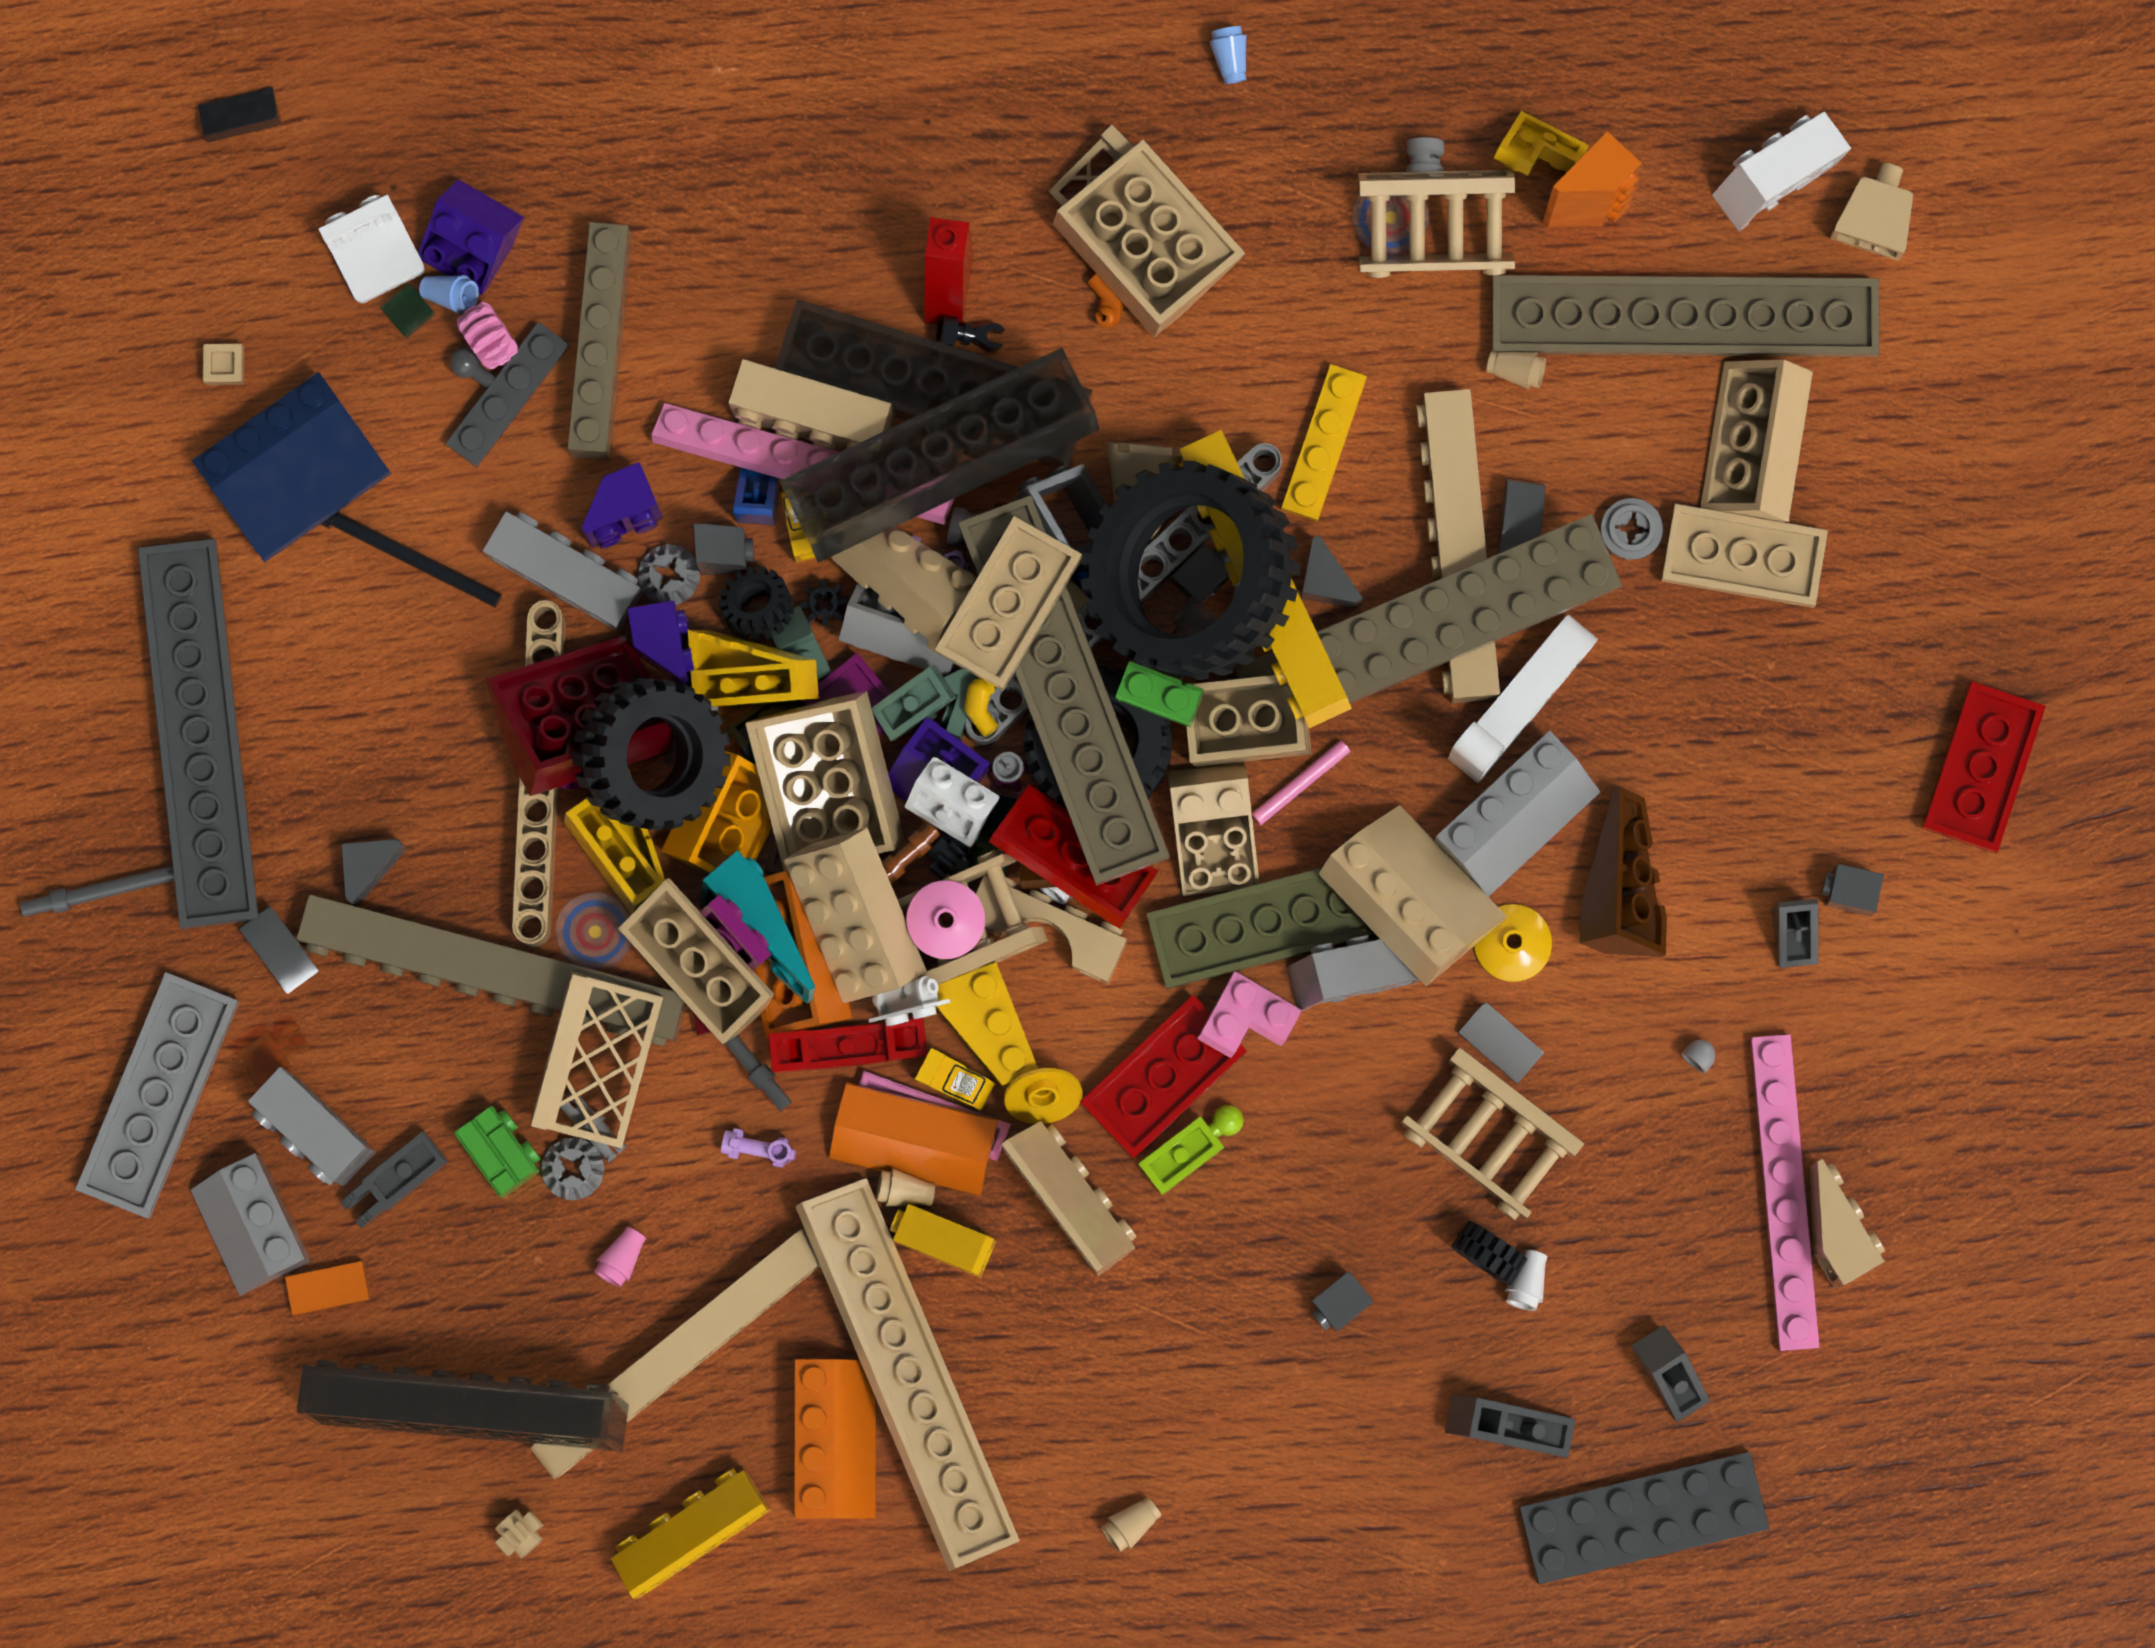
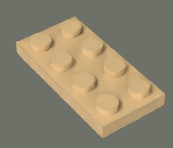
M1675 504L1661 582L1814 608L1816 606L1828 530Z
M1014 516L936 646L935 653L1004 691L1081 561L1082 554Z

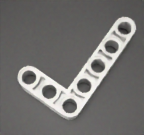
M1567 615L1477 723L1474 721L1452 747L1448 760L1478 784L1590 651L1598 638L1570 615Z

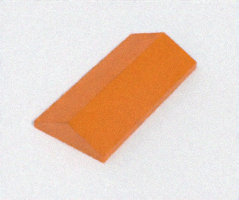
M846 1083L834 1126L829 1159L878 1171H891V1168H894L926 1182L935 1183L938 1186L981 1196L999 1120Z

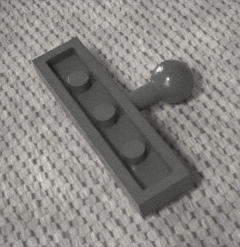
M538 322L519 346L518 353L510 358L511 360L507 362L497 377L480 365V360L472 349L462 347L455 350L449 359L451 371L460 378H473L487 390L445 443L446 446L478 468L568 350L569 344Z

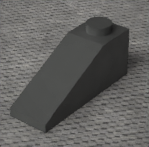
M1452 1394L1445 1433L1568 1458L1575 1419L1486 1399Z

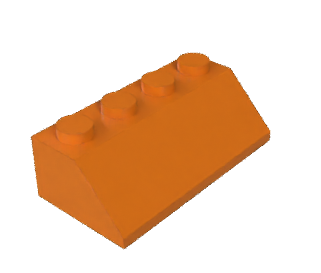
M1607 131L1553 186L1542 223L1547 228L1602 227L1609 219L1615 223L1630 207L1629 202L1633 199L1632 194L1637 189L1635 185L1640 180V177L1637 175L1642 163Z
M788 870L764 877L815 985L814 997L807 1004L774 975L770 968L772 963L766 959L753 970L774 993L767 1008L761 1013L765 1037L768 1038V1034L807 1030L852 1019L849 1002L843 1003Z
M795 1359V1519H876V1397L860 1360Z

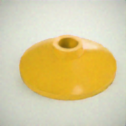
M1518 904L1500 906L1498 908L1507 918L1474 946L1476 957L1483 969L1499 980L1507 982L1527 980L1539 973L1550 957L1552 950L1550 929L1545 920L1529 907ZM1510 935L1519 936L1521 946L1516 949L1510 948L1507 945V937Z
M1041 1068L1026 1072L1014 1079L1005 1091L1004 1102L1007 1111L1015 1119L1029 1124H1036L1040 1121L1043 1124L1059 1121L1073 1113L1080 1105L1083 1093L1079 1080L1071 1073L1056 1068Z

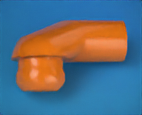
M1096 273L1088 281V285L1100 297L1095 320L1101 327L1112 328L1121 320L1123 303Z

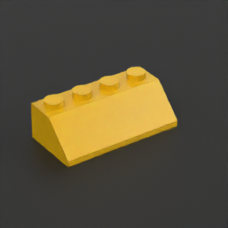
M734 1468L714 1481L717 1485L716 1489L705 1496L701 1490L681 1502L684 1507L683 1511L672 1518L668 1512L648 1524L651 1529L650 1533L639 1540L634 1534L615 1546L618 1554L612 1557L611 1560L633 1599L641 1598L772 1510L746 1470L738 1474Z

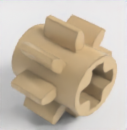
M517 1509L495 1528L501 1535L495 1544L507 1557L516 1552L522 1559L542 1542L543 1538L537 1531L544 1525L532 1512L529 1511L523 1516Z

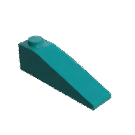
M737 850L703 879L700 907L704 909L718 895H721L724 900H732L743 914L741 920L750 930H758L769 944L767 950L772 954L767 960L772 963L770 968L774 975L808 1004L814 997V982L762 876L764 875L763 870L751 857L745 859Z

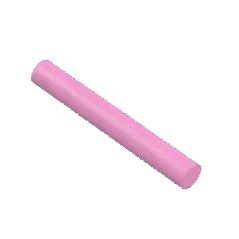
M1342 740L1337 742L1252 813L1253 818L1259 825L1264 824L1350 753L1349 748Z

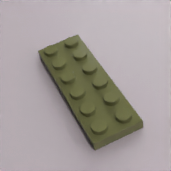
M1322 868L1146 913L1166 990L1233 973L1234 971L1237 972L1311 952L1310 948L1318 945L1333 943L1334 946L1345 944L1346 940L1365 935L1372 937L1376 936V934L1319 875Z

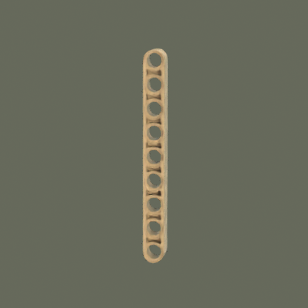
M539 601L528 612L525 666L534 664L536 656L543 650L553 651L555 657L565 654L566 620L560 608L551 601ZM544 612H553L557 616L556 623L550 629L544 630L537 627V620ZM519 778L512 927L513 933L520 942L534 948L545 944L550 938L552 930L558 787L530 796L522 780ZM535 803H543L547 806V815L539 822H533L528 819V810ZM536 841L543 842L546 848L543 857L535 861L527 859L526 849L529 844ZM532 880L541 881L544 886L541 896L536 899H527L524 895L526 884ZM529 919H539L542 924L539 935L534 938L524 937L522 933L524 923Z
M803 1228L791 1236L538 1440L530 1450L551 1477L555 1480L567 1472L820 1267V1264L805 1229Z

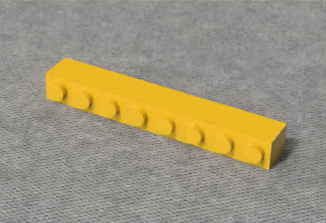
M1222 430L1179 449L1185 461H1196L1205 466L1210 464L1244 478ZM1196 505L1202 519L1210 516L1215 528L1209 530V534L1217 551L1225 549L1230 558V561L1225 563L1224 566L1233 585L1240 583L1244 554L1237 526L1230 517L1213 507ZM1291 578V585H1290V587L1293 588V589H1296V587H1295V585H1294V583H1293V580H1292V578ZM1297 592L1295 602L1287 600L1282 612L1289 616L1285 626L1282 627L1276 624L1269 634L1275 641L1268 649L1262 648L1264 652L1272 649L1278 661L1271 664V667L1280 686L1288 683L1293 696L1286 699L1296 720L1304 717L1308 728H1311L1352 708Z

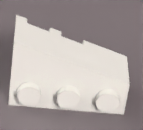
M1825 111L1813 119L1809 115L1802 117L1789 128L1791 130L1789 134L1783 137L1778 132L1761 145L1763 150L1756 154L1749 150L1733 162L1735 169L1712 196L1738 232L1748 226L1757 213L1765 208L1767 211H1770L1779 204L1777 202L1779 199L1795 189L1799 191L1835 166L1849 152L1851 147Z

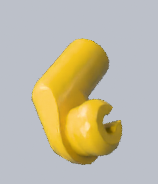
M980 678L974 679L967 687L964 711L985 738L999 727V724L987 710L989 698L995 692V687Z

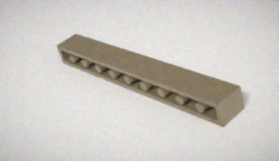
M313 895L308 897L296 939L302 944H306L305 951L323 957H327L329 951L343 954V962L365 967L366 961L381 964V972L402 977L404 971L419 974L418 982L440 987L441 981L456 984L454 991L477 997L479 991L494 994L493 1002L515 1007L516 1001L531 1004V1012L552 1017L554 1011L560 1012L571 971L663 996L651 1044L665 1047L666 1041L677 1042L687 1005L676 992ZM596 987L592 988L589 1004L596 1016L616 1005L609 991ZM615 993L620 1002L630 997ZM636 999L624 1006L634 1026L649 1018L653 1003ZM620 1009L599 1020L600 1023L606 1024V1032L620 1035L630 1029ZM586 1010L583 1023L592 1019L588 1010ZM646 1026L637 1030V1032L644 1034Z

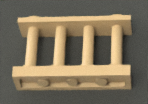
M1512 170L1358 173L1360 196H1367V200L1371 201V256H1359L1360 272H1367L1369 277L1382 278L1390 276L1392 271L1483 269V274L1501 275L1506 273V269H1515L1513 254L1502 253V198L1506 197V193H1515V176ZM1444 194V198L1448 200V254L1425 255V200L1429 199V195ZM1467 194H1483V198L1486 199L1487 253L1463 254V199L1467 198ZM1405 195V199L1409 200L1410 255L1386 256V201L1390 200V196Z
M999 850L991 851L977 858L978 865L943 879L961 883L969 888L968 882L988 875L1008 926V930L1005 931L1007 937L994 942L993 937H988L984 927L980 940L972 949L973 952L962 957L938 959L939 967L925 972L916 979L928 976L936 980L938 984H941L994 962H1001L1048 941L1043 927H1029L1028 923H1023L1002 870L1003 867L1016 862L1014 858L1008 854L1000 855ZM918 891L900 899L897 898L902 911L908 909L910 902ZM939 915L938 923L940 926L944 927L941 917Z
M1459 1047L1448 1062L1454 1067L1451 1071L1453 1076L1417 1122L1408 1116L1404 1118L1401 1123L1406 1128L1403 1135L1419 1148H1422L1424 1144L1428 1145L1500 1201L1496 1207L1514 1221L1518 1216L1526 1220L1532 1212L1522 1204L1559 1157L1563 1159L1567 1154L1569 1157L1574 1158L1584 1143ZM1473 1082L1485 1091L1482 1095L1484 1100L1447 1147L1430 1134L1429 1131L1465 1085L1469 1087ZM1505 1106L1516 1115L1513 1119L1515 1124L1478 1171L1460 1156L1495 1110L1498 1109L1500 1111ZM1536 1130L1547 1139L1544 1144L1546 1149L1509 1195L1491 1180L1527 1133L1532 1135Z

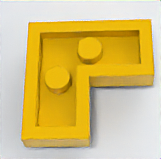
M1521 111L1500 144L1494 159L1504 163L1510 170L1519 171L1527 176L1538 158L1548 162L1557 170L1568 172L1587 152L1589 145Z

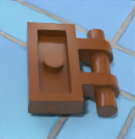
M926 821L882 861L891 885L907 871L905 867L915 858L919 860L935 845L933 841L941 834L931 823L929 824Z

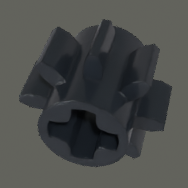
M822 579L820 588L816 590L810 587L805 588L810 598L809 601L800 603V607L803 610L812 611L807 619L810 625L819 620L822 621L824 629L828 630L829 621L836 619L841 623L844 619L839 613L840 608H846L849 602L846 599L838 600L837 596L842 591L840 585L835 586L832 590L827 588L825 580ZM819 598L824 601L831 598L830 602L833 609L830 611L822 609L818 612L819 607L816 601Z
M946 833L927 854L934 861L929 869L941 880L948 874L953 876L966 870L975 858L968 853L970 850L969 846L956 838L953 840Z

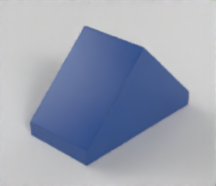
M740 468L733 506V514L737 523L776 525L779 478Z

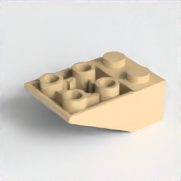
M1245 763L1167 772L1183 896L1238 890L1260 884Z
M1821 1159L1808 1167L1813 1251L1816 1260L1831 1285L1836 1289L1885 1262L1880 1255L1885 1250L1877 1235L1873 1231L1867 1233L1860 1220L1864 1218V1214L1853 1197L1847 1199L1839 1187L1844 1182L1836 1167L1832 1163L1826 1165L1824 1160Z

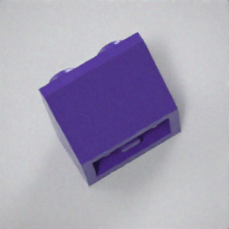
M458 179L437 199L418 254L423 262L447 276H468L471 281L477 284L479 294L483 295L512 249L524 217Z
M640 462L603 477L582 526L592 548L597 545L601 549L611 547L622 541V535L634 530L636 534L650 531L658 526L656 521L663 519Z
M674 600L628 608L633 644L640 658L675 683L692 687L691 671H694L691 648H686L685 640L688 639V630H690L685 610H678Z
M927 717L903 748L888 775L893 793L907 802L915 781L933 757L940 759L979 784L991 770V765L989 761Z

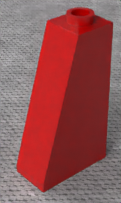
M930 217L925 251L924 323L938 325L942 315L958 317L959 325H962L964 322L973 261L969 222Z

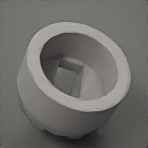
M1695 1040L1684 1049L1681 1056L1693 1068L1705 1074L1715 1061V1049L1708 1041Z

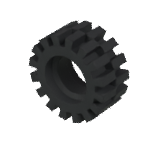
M759 566L758 573H756L753 567L746 568L747 575L742 576L741 572L738 571L734 574L737 579L735 582L730 579L725 582L728 590L721 589L719 595L722 600H719V607L728 627H730L735 636L739 634L740 638L748 640L749 636H751L753 642H760V635L764 634L766 640L773 638L770 633L771 631L776 630L780 634L784 630L781 625L782 622L789 625L791 621L789 614L794 613L793 600L783 578L779 577L776 571L771 569L768 573L766 567ZM758 596L770 597L769 603L763 609L751 613L743 611L745 604L752 598Z
M1470 1220L1467 1221L1451 1246L1458 1254L1468 1259L1469 1262L1511 1286L1528 1260L1527 1257L1513 1246Z

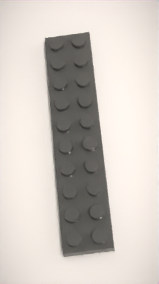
M216 539L138 548L180 928L184 930L259 919Z

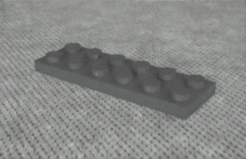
M1750 1452L1519 1507L1538 1584L1769 1529Z

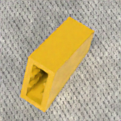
M908 1204L905 1211L898 1209L889 1230L896 1233L893 1238L894 1242L980 1279L996 1244L994 1238Z

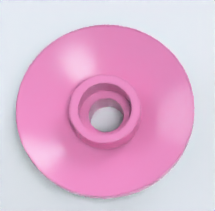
M936 881L923 887L913 897L907 911V929L912 941L921 951L935 958L952 959L966 954L978 943L984 931L985 913L978 896L967 886L955 881ZM944 912L950 913L954 918L953 924L948 928H944L938 923L939 915Z

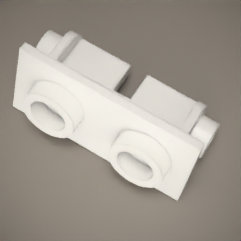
M924 976L911 981L900 989L874 995L872 1001L878 1010L879 1016L868 1020L870 1023L885 1019L886 1026L888 1027L908 1022L909 1013L913 1014L914 1019L937 1014L936 1006L951 1002L950 999L939 1001L937 996L938 983L936 980Z

